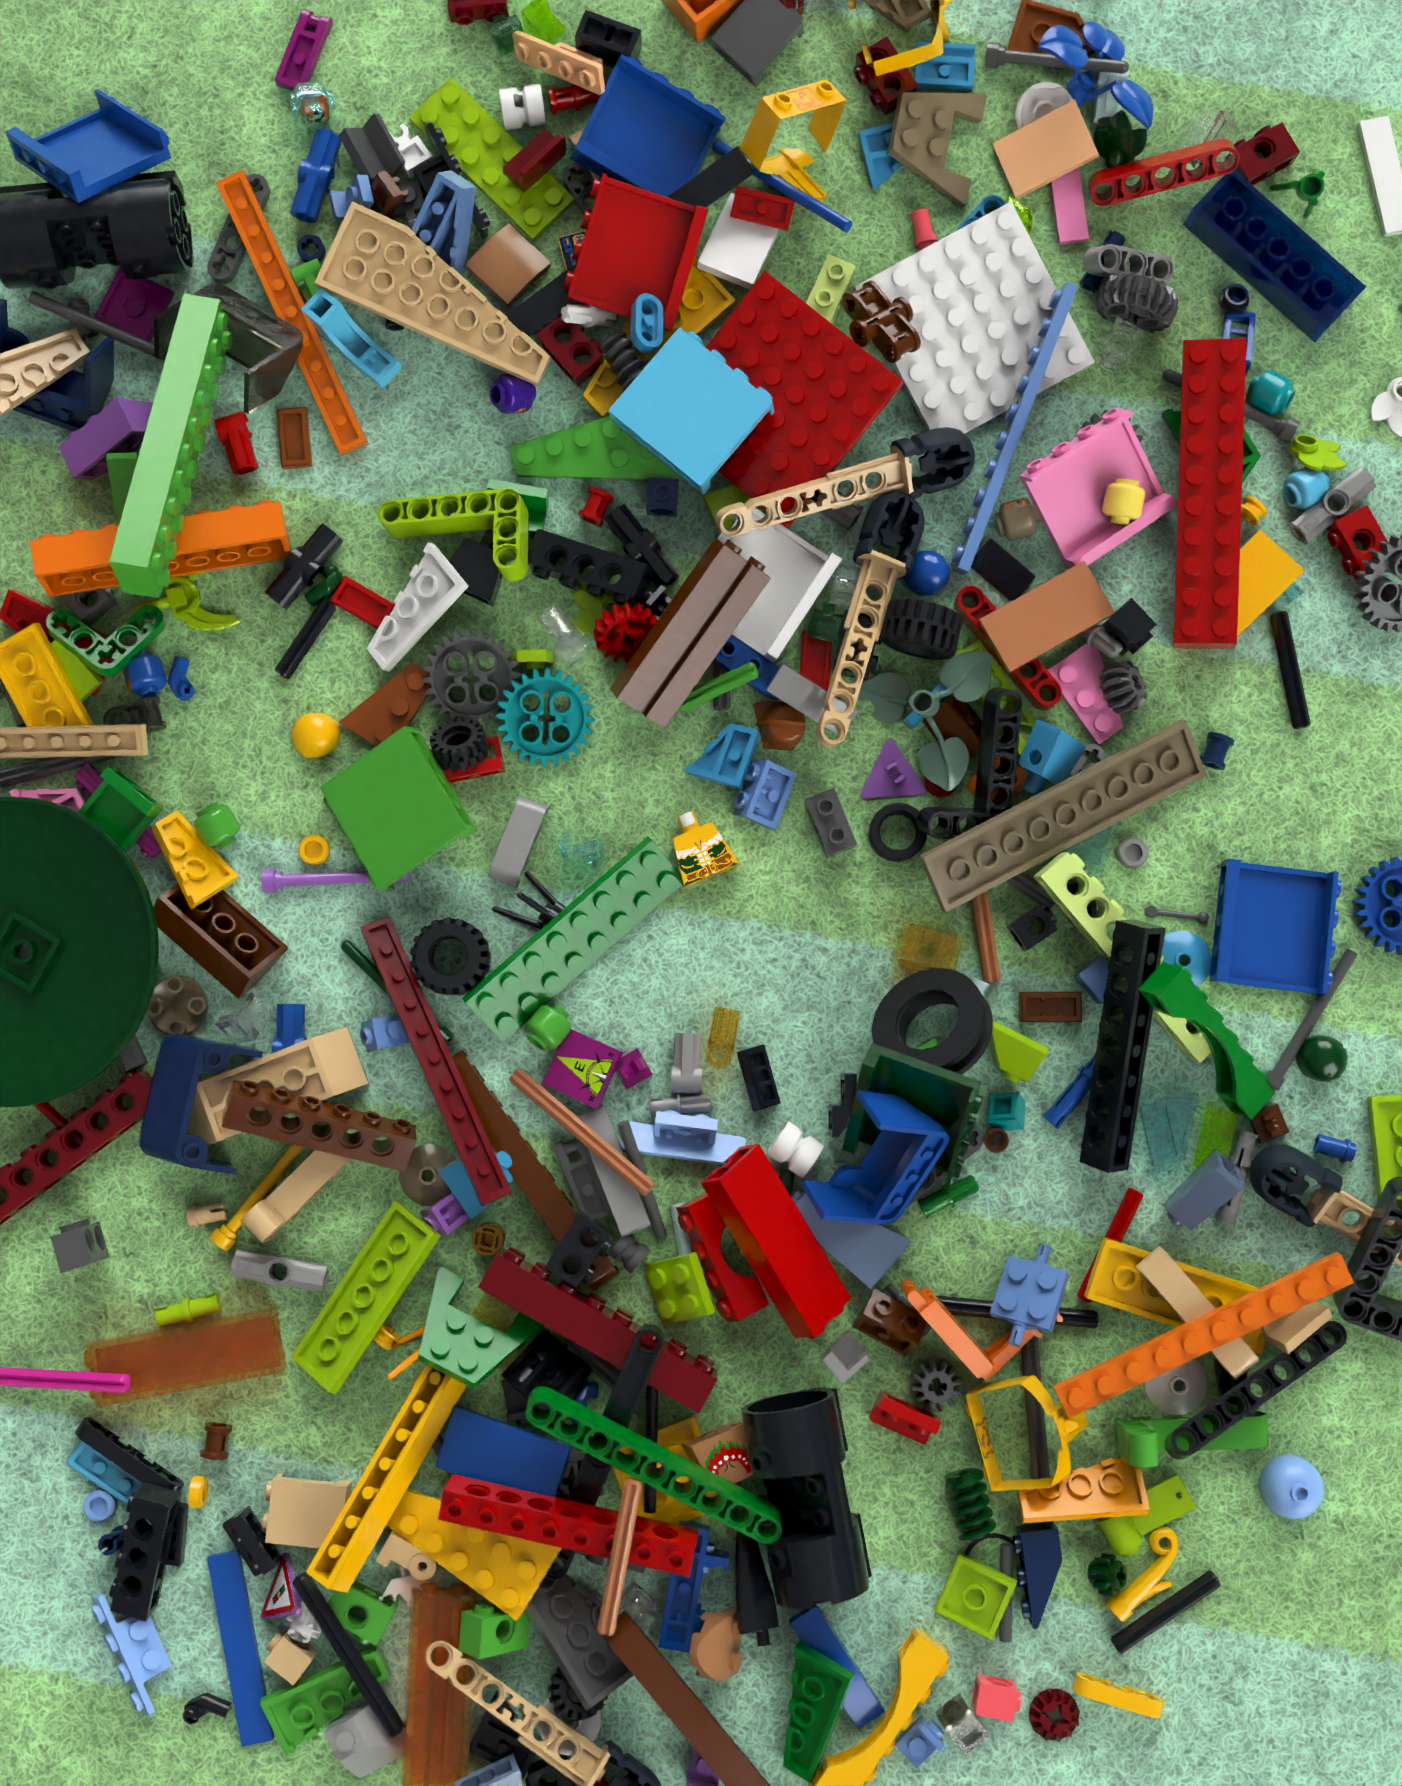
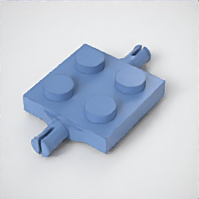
M1039 1243L1035 1260H1024L1008 1255L990 1314L992 1317L1005 1320L1013 1326L1008 1340L1010 1345L1021 1347L1025 1330L1037 1329L1052 1334L1070 1275L1068 1271L1054 1268L1047 1264L1050 1251L1052 1250V1247L1047 1244L1044 1246L1043 1243Z

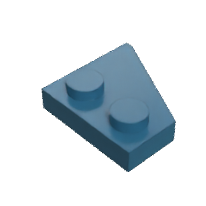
M893 122L861 130L857 134L872 190L877 189L903 166L888 154Z

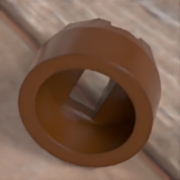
M992 1128L986 1132L984 1144L990 1152L1001 1153L1008 1146L1009 1138L1003 1129ZM995 1133L1001 1134L997 1149L992 1148Z

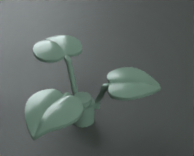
M969 651L950 658L942 666L939 679L944 686L948 687L945 691H935L932 694L928 690H918L909 698L911 692L909 683L902 675L895 672H884L862 682L858 698L860 702L862 700L872 702L874 711L871 716L881 722L893 723L899 721L904 715L905 706H911L914 712L926 718L938 742H931L922 749L919 756V767L929 781L940 786L945 791H952L964 779L969 767L970 757L966 744L960 738L951 737L944 741L933 716L939 710L938 699L948 696L952 692L957 700L965 703L975 702L986 694L991 682V656L988 652Z

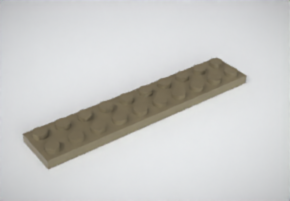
M1179 720L921 854L919 858L941 910L948 912L1206 776L1187 721Z

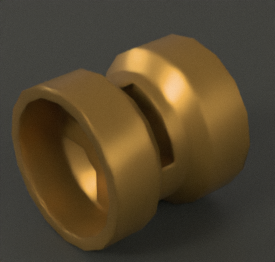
M494 1222L482 1224L474 1231L472 1236L474 1249L484 1256H491L497 1253L505 1242L503 1228Z

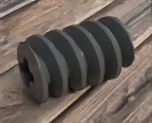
M625 332L612 335L600 347L601 352L606 354L605 358L607 363L611 365L612 373L617 375L616 381L622 386V393L649 362L648 357L638 358L642 352L636 347H632L630 336L627 337Z

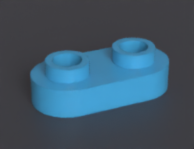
M648 293L639 295L631 306L630 338L633 345L643 353L654 352L663 341V306L658 298Z

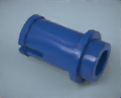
M1318 1133L1313 1152L1339 1158L1342 1163L1346 1161L1352 1162L1356 1153V1144L1351 1143L1350 1139L1343 1141Z

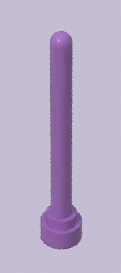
M275 868L263 869L261 876L263 893H277L278 890L283 889V886L370 883L367 878L368 871L283 874L282 871H277ZM407 873L396 882L408 881L410 873Z

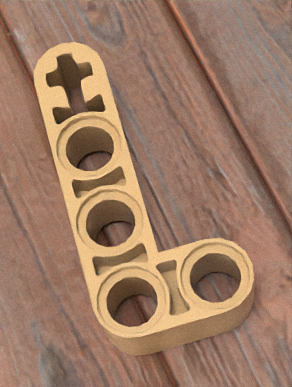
M314 1150L265 1200L258 1202L240 1221L262 1243L269 1241L278 1234L277 1231L284 1224L287 1225L300 1212L299 1209L306 1202L309 1203L322 1190L321 1187L327 1181H331L352 1159Z

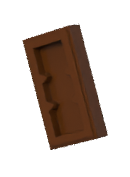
M1019 992V1022H1082V992Z

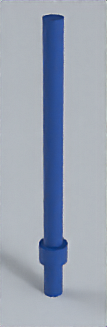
M719 139L715 140L712 145V150L721 156L734 149ZM746 157L755 171L752 174L753 176L845 233L851 229L852 221L773 173L772 175L759 171Z

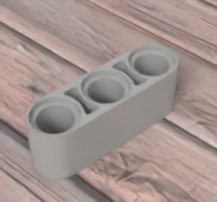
M1113 244L1092 247L1085 253L1083 258L1084 268L1089 274L1109 278L1110 275L1114 274L1119 275V273L1127 275L1134 273L1140 276L1144 274L1148 278L1154 277L1159 282H1167L1174 273L1173 262L1165 255ZM1101 254L1104 257V265L1101 263ZM1128 260L1130 262V270L1127 268ZM1153 266H1155L1156 269L1155 275L1153 273Z
M519 796L488 872L489 878L515 888L518 887L520 883L518 881L521 871H525L531 853H529L531 846L538 839L543 826L540 824L544 814H548L549 806Z

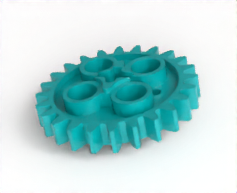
M545 667L543 676H539V673L534 668L532 669V678L529 679L524 673H521L522 683L518 684L511 680L510 682L514 690L512 692L503 690L502 692L508 699L507 701L497 702L499 706L504 708V712L495 714L496 718L504 720V723L496 726L497 730L507 732L502 736V742L512 741L508 750L513 752L519 749V760L529 755L530 765H533L537 758L540 759L542 767L546 766L548 759H551L554 765L558 766V757L560 756L567 762L570 761L568 752L572 750L574 753L580 754L576 745L578 742L587 745L588 742L582 736L584 733H593L586 726V723L595 721V718L587 715L586 712L592 710L594 706L592 704H584V701L590 695L588 693H578L583 686L580 682L571 686L573 676L570 674L562 680L561 670H557L554 676H551L549 668ZM548 690L547 712L553 717L547 720V743L542 744L543 722L537 718L538 715H543L544 713L543 692ZM531 693L536 694L538 705L534 709H525L522 703L523 698ZM558 695H566L569 701L568 706L561 711L555 710L553 707L554 699ZM533 724L537 727V735L530 740L524 739L521 734L523 727ZM559 725L566 726L567 736L561 741L552 738L553 729Z

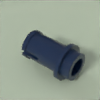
M124 1525L117 1526L110 1534L100 1538L98 1542L99 1550L108 1548L102 1553L103 1555H112L116 1551L123 1549L124 1541L121 1540V1533Z

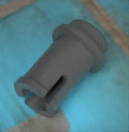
M74 299L67 304V306L91 316L89 313L91 307L84 299ZM75 323L82 340H86V334L88 339L99 334L94 330Z

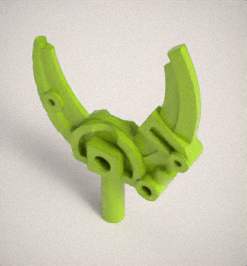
M206 572L172 577L169 579L168 586L165 587L167 596L132 605L134 613L147 605L156 606L160 610L170 607L175 619L181 620L194 630L200 629L203 632H212V630H215V632L222 631L227 627L231 628L240 623L239 618H236L235 614H215L199 607L201 602L200 592L193 581L197 575L202 577Z

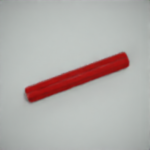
M1133 1188L1127 1189L1105 1238L1122 1242L1143 1199L1141 1192ZM1096 1254V1256H1095V1258H1094V1260H1093V1262H1092V1264H1091V1266H1090V1268H1089V1270H1088V1272H1087V1274H1086V1276H1085V1278H1084V1281H1083V1283H1082V1285H1081V1287H1080V1289H1079V1291H1078V1293H1077V1297H1078V1298H1080V1299H1082V1300H1084V1301H1086V1302H1088V1303H1091L1093 1300L1087 1299V1298L1084 1296V1293H1085V1290H1086V1287H1087V1284H1088V1281H1089V1278H1090V1275H1091V1272H1092V1269H1093V1266H1094V1263H1095L1097 1254Z

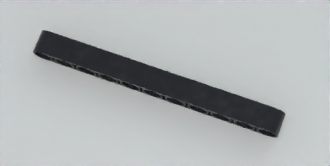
M737 146L669 195L668 198L694 207L698 205L707 208L754 174L755 171L739 146ZM576 264L507 313L508 320L521 332L523 331L530 337L560 315L562 307H566L568 304L574 305L578 302L567 298L568 290L563 289L568 271L574 272Z

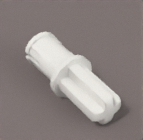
M568 304L566 307L561 308L562 320L564 322L582 324L586 328L594 325L612 327L614 322L607 321L606 319L616 320L615 313L588 304Z

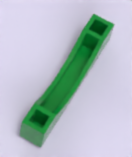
M1162 962L1138 988L1155 1011L1175 1018H1185L1202 1033L1214 1059L1216 1092L1231 1112L1252 1120L1275 1094L1267 1083L1269 1081L1268 1077L1252 1063L1254 1058L1240 1047L1237 1035L1223 1024V1016L1206 1001L1208 996L1192 982V974L1181 965L1174 966Z

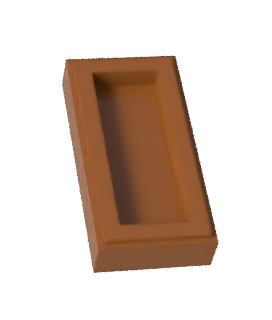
M307 407L277 409L281 468L286 470L313 467Z

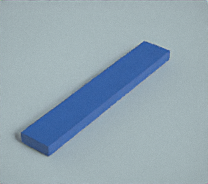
M238 1550L209 1555L207 1557L241 1746L272 1741L275 1737L274 1731L260 1706L261 1697L267 1695L241 1554Z

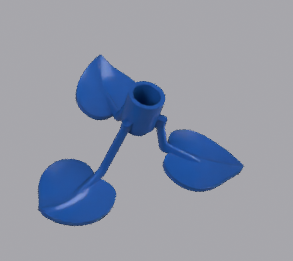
M1093 21L1087 22L1083 26L1082 37L1091 49L1098 52L1096 58L1102 59L1104 56L1110 60H1121L1124 57L1125 48L1123 42L1114 32ZM1063 25L1053 26L1046 31L1037 49L1046 51L1065 64L1075 68L1065 89L1072 99H1075L1078 108L1086 100L1092 102L1095 97L1111 89L1114 99L1126 111L1143 124L1147 130L1151 127L1153 102L1145 89L1134 81L1126 79L1122 84L1115 80L1094 91L1096 82L1091 75L1093 71L1079 74L1080 70L1088 63L1087 51L1082 48L1081 38L1074 31Z

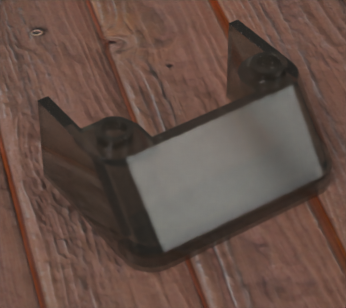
M210 284L191 294L220 299L223 312L227 313L228 331L232 332L233 341L231 349L226 350L225 355L248 368L244 372L243 412L250 414L280 394L303 348V333L298 328L225 285ZM181 301L154 316V357L158 360L167 355Z

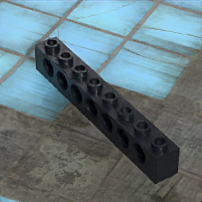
M1116 920L1111 956L1108 963L1106 989L1103 996V1009L1099 1023L1098 1042L1094 1055L1095 1062L1090 1083L1088 1108L1085 1114V1128L1081 1142L1079 1162L1106 1173L1125 1171L1129 1168L1153 1008L1138 988L1161 963L1166 927L1139 920Z

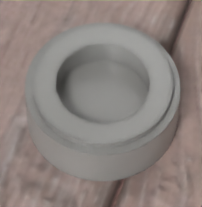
M1138 838L1125 839L1117 847V859L1126 868H1137L1146 862L1148 848Z

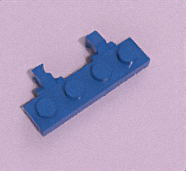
M679 1521L681 1526L699 1529L690 1576L670 1573L658 1647L689 1653L692 1634L694 1632L700 1633L704 1622L701 1621L700 1617L705 1610H701L702 1604L698 1603L702 1574L707 1573L708 1568L713 1569L716 1566L723 1567L727 1571L729 1552L714 1549L715 1544L708 1542L710 1526Z

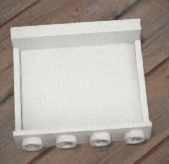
M754 508L752 512L753 520L763 519L765 514ZM733 514L731 517L735 521L731 528L737 524L738 518L736 514ZM781 524L762 529L750 528L751 532L736 537L725 536L721 532L717 538L719 541L725 543L728 539L742 549L739 555L747 561L750 556L757 559L766 566L763 572L771 578L731 635L774 663L842 559L834 553L827 556Z

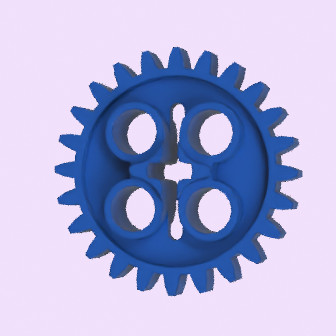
M1397 856L1390 858V864L1386 860L1378 862L1379 869L1375 866L1368 869L1371 877L1363 876L1360 878L1365 887L1355 888L1354 891L1360 894L1361 898L1352 900V903L1359 905L1361 909L1354 912L1353 916H1362L1363 921L1357 927L1368 928L1364 938L1375 936L1374 947H1379L1385 943L1384 951L1386 953L1392 952L1396 947L1397 955H1402V932L1400 930L1402 926V907H1400V902L1402 901V861ZM1387 882L1392 883L1395 892L1392 897L1385 891V884ZM1385 912L1390 913L1393 918L1390 927L1386 926L1383 922Z

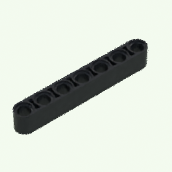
M1327 1321L1289 1354L1282 1352L1169 1433L1165 1439L1167 1453L1177 1460H1183L1196 1453L1343 1347L1347 1340L1345 1328L1336 1321ZM1323 1331L1330 1332L1333 1335L1334 1345L1324 1340ZM1299 1348L1306 1349L1309 1352L1310 1362L1301 1359ZM1275 1365L1285 1369L1286 1380L1276 1376L1274 1371ZM1250 1383H1256L1261 1387L1262 1397L1252 1394ZM1226 1400H1231L1237 1405V1415H1232L1227 1411L1225 1407ZM1201 1418H1207L1212 1422L1214 1428L1212 1433L1205 1432L1200 1425ZM1177 1435L1187 1439L1189 1443L1188 1451L1180 1450L1175 1443Z

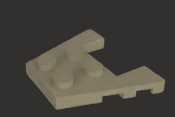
M903 92L897 100L888 154L916 176L922 175L932 183L934 190L940 194L944 192L953 199L952 203L958 207L967 205L971 179L944 169L953 118L957 117L968 122L980 123L983 119L987 95Z

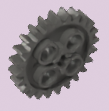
M1402 534L1400 538L1391 535L1389 543L1380 541V551L1378 552L1373 549L1369 550L1372 559L1370 561H1361L1366 568L1364 571L1356 572L1362 579L1360 582L1353 584V587L1360 589V592L1354 595L1353 599L1361 602L1356 609L1363 612L1362 618L1369 621L1372 626L1390 632L1391 629L1396 632H1401L1402 585L1383 576V572L1386 571L1402 580Z
M467 627L465 636H462L460 631L456 629L453 640L446 634L442 637L445 646L437 642L433 645L438 654H427L426 657L433 663L423 666V670L429 672L430 675L424 677L422 682L431 684V687L425 691V694L435 695L430 704L431 706L439 703L442 705L439 711L440 715L448 710L451 712L449 720L452 719L453 721L456 716L463 718L464 722L467 718H471L473 722L476 720L479 722V718H482L486 725H488L491 714L496 718L495 714L500 712L499 709L504 710V708L497 704L498 701H506L508 699L502 691L508 690L511 692V690H514L510 681L521 677L520 674L522 673L513 671V668L519 662L509 659L514 651L513 648L506 651L502 649L506 641L505 639L495 643L494 632L486 638L484 637L483 628L479 629L477 635H473L471 628ZM468 650L473 652V674L479 676L474 684L477 703L475 704L471 702V680L465 678L470 671ZM481 654L490 655L494 660V666L483 668L479 664L478 657ZM453 655L460 657L463 660V668L460 670L452 669L449 666L448 658ZM485 684L492 685L496 689V696L494 698L484 697L481 693V686ZM451 687H462L466 692V698L462 700L455 699L451 695Z

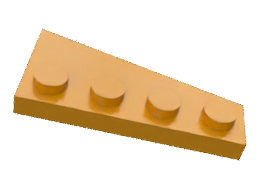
M1122 1457L1117 1459L1109 1458L1100 1461L1098 1465L1086 1469L1081 1467L1072 1470L1068 1477L1050 1488L1023 1489L1017 1492L1022 1523L1148 1515L1150 1511L1141 1467L1129 1465Z

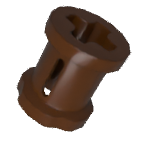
M207 1422L205 1424V1430L207 1431L204 1449L200 1450V1457L210 1460L228 1459L229 1453L226 1451L229 1433L232 1432V1425Z

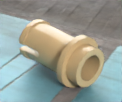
M225 1201L203 1206L193 1204L192 1208H187L186 1215L189 1226H195L197 1229L201 1227V1224L228 1220V1214L222 1211L227 1210Z

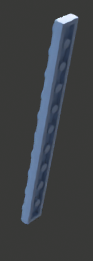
M1066 282L1060 290L1055 289L1048 304V307L1052 308L1049 318H1044L1039 327L1037 335L1041 336L1038 347L1033 346L1028 356L1027 364H1030L1027 376L1023 374L1017 385L1016 392L1020 393L1016 404L1011 403L1007 411L1005 420L1009 421L1005 432H1000L994 446L998 450L995 460L990 459L983 475V477L987 478L984 489H978L973 501V505L977 506L973 517L968 516L962 533L966 534L962 546L958 544L953 553L951 561L955 563L954 572L965 575L971 568L1078 286Z

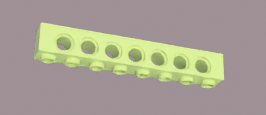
M1060 852L1033 877L1099 955H1102L1109 963L1113 940L1108 938L1107 929L1111 924L1115 925L1116 920H1126L1122 916L1125 911L1115 900L1112 899L1110 901L1104 895V886L1094 876L1090 878L1083 870L1085 864L1076 854L1072 853L1070 855L1069 852ZM1072 877L1078 882V889L1074 894H1071L1067 889V882ZM1091 901H1095L1098 906V912L1095 917H1090L1087 913V906ZM1153 1009V1018L1191 1061L1201 1063L1211 1054L1209 1045L1196 1027L1191 1032H1188L1186 1028L1188 1020L1171 1017Z

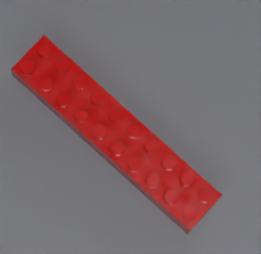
M1246 338L1183 340L1173 648L1235 649L1237 645Z

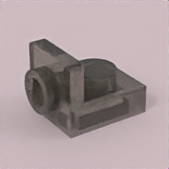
M959 1693L935 1712L947 1734L965 1755L990 1736L986 1727L972 1712Z

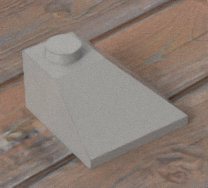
M384 1691V1693L386 1694V1696H387L388 1699L390 1700L391 1704H392L393 1707L395 1708V1706H394V1704H393V1702H392L390 1696L388 1695L387 1691ZM367 1701L332 1720L324 1733L338 1761L359 1779L415 1748L406 1727L403 1728L399 1735L393 1738L389 1737Z

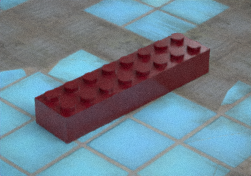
M510 1246L508 1250L502 1248L496 1254L478 1288L622 1369L636 1333L641 1328L640 1325L632 1321L633 1315L621 1308L613 1311L605 1306L607 1301L599 1295L591 1292L587 1296L578 1291L579 1285L576 1288L563 1279L561 1281L551 1275L552 1272L545 1268L546 1265L540 1262H536L535 1265L524 1260L526 1255L514 1247ZM646 1333L640 1337L642 1345L646 1348H654L658 1344V1340L653 1334ZM672 1338L670 1342L664 1340L647 1384L699 1413L718 1380L717 1369L713 1367L715 1362L702 1354H698L697 1358L686 1351L688 1347L676 1339Z

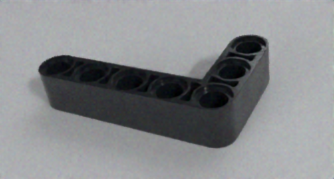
M995 687L990 689L985 695L974 808L925 807L920 810L916 818V825L922 833L937 839H952L1012 808L1023 705L1019 693ZM1005 696L1006 705L1001 709L1000 701ZM1000 727H1003V735L1000 739H997V732ZM997 758H1000V766L995 770L994 762ZM997 788V796L991 800V793ZM937 816L938 824L935 828L931 829V822ZM966 817V825L960 830V822Z
M1399 1176L1390 1179L1385 1185L1347 1264L1354 1283L1334 1292L1333 1297L1340 1316L1345 1321L1402 1342V1302L1378 1293L1402 1245V1199H1396L1402 1193V1177ZM1388 1220H1396L1391 1226H1383ZM1375 1247H1383L1377 1253H1370ZM1362 1274H1370L1365 1279H1358V1277ZM1349 1301H1356V1303L1351 1306H1345V1304ZM1386 1311L1382 1316H1375L1378 1312Z

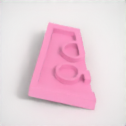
M1085 644L1048 671L1059 683L1062 689L1061 696L1094 743L1100 745L1123 729L1119 713L1110 708L1106 698H1103L1104 693L1100 688L1102 685L1100 675L1105 667L1100 651L1095 646L1089 647Z

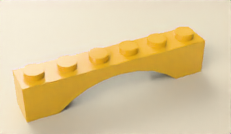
M916 1626L897 1652L899 1668L897 1686L891 1705L884 1718L872 1733L860 1743L842 1753L826 1757L818 1768L815 1778L811 1783H808V1786H863L864 1783L868 1784L871 1782L877 1772L876 1765L882 1756L887 1757L894 1748V1738L901 1729L904 1731L910 1725L913 1719V1710L918 1703L923 1704L927 1700L931 1692L930 1685L936 1677L940 1678L947 1670L949 1655L945 1647Z

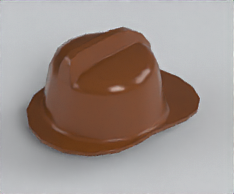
M761 701L754 703L753 708L757 720L756 726H758L761 734L763 749L794 750V747L805 734V714L785 702Z

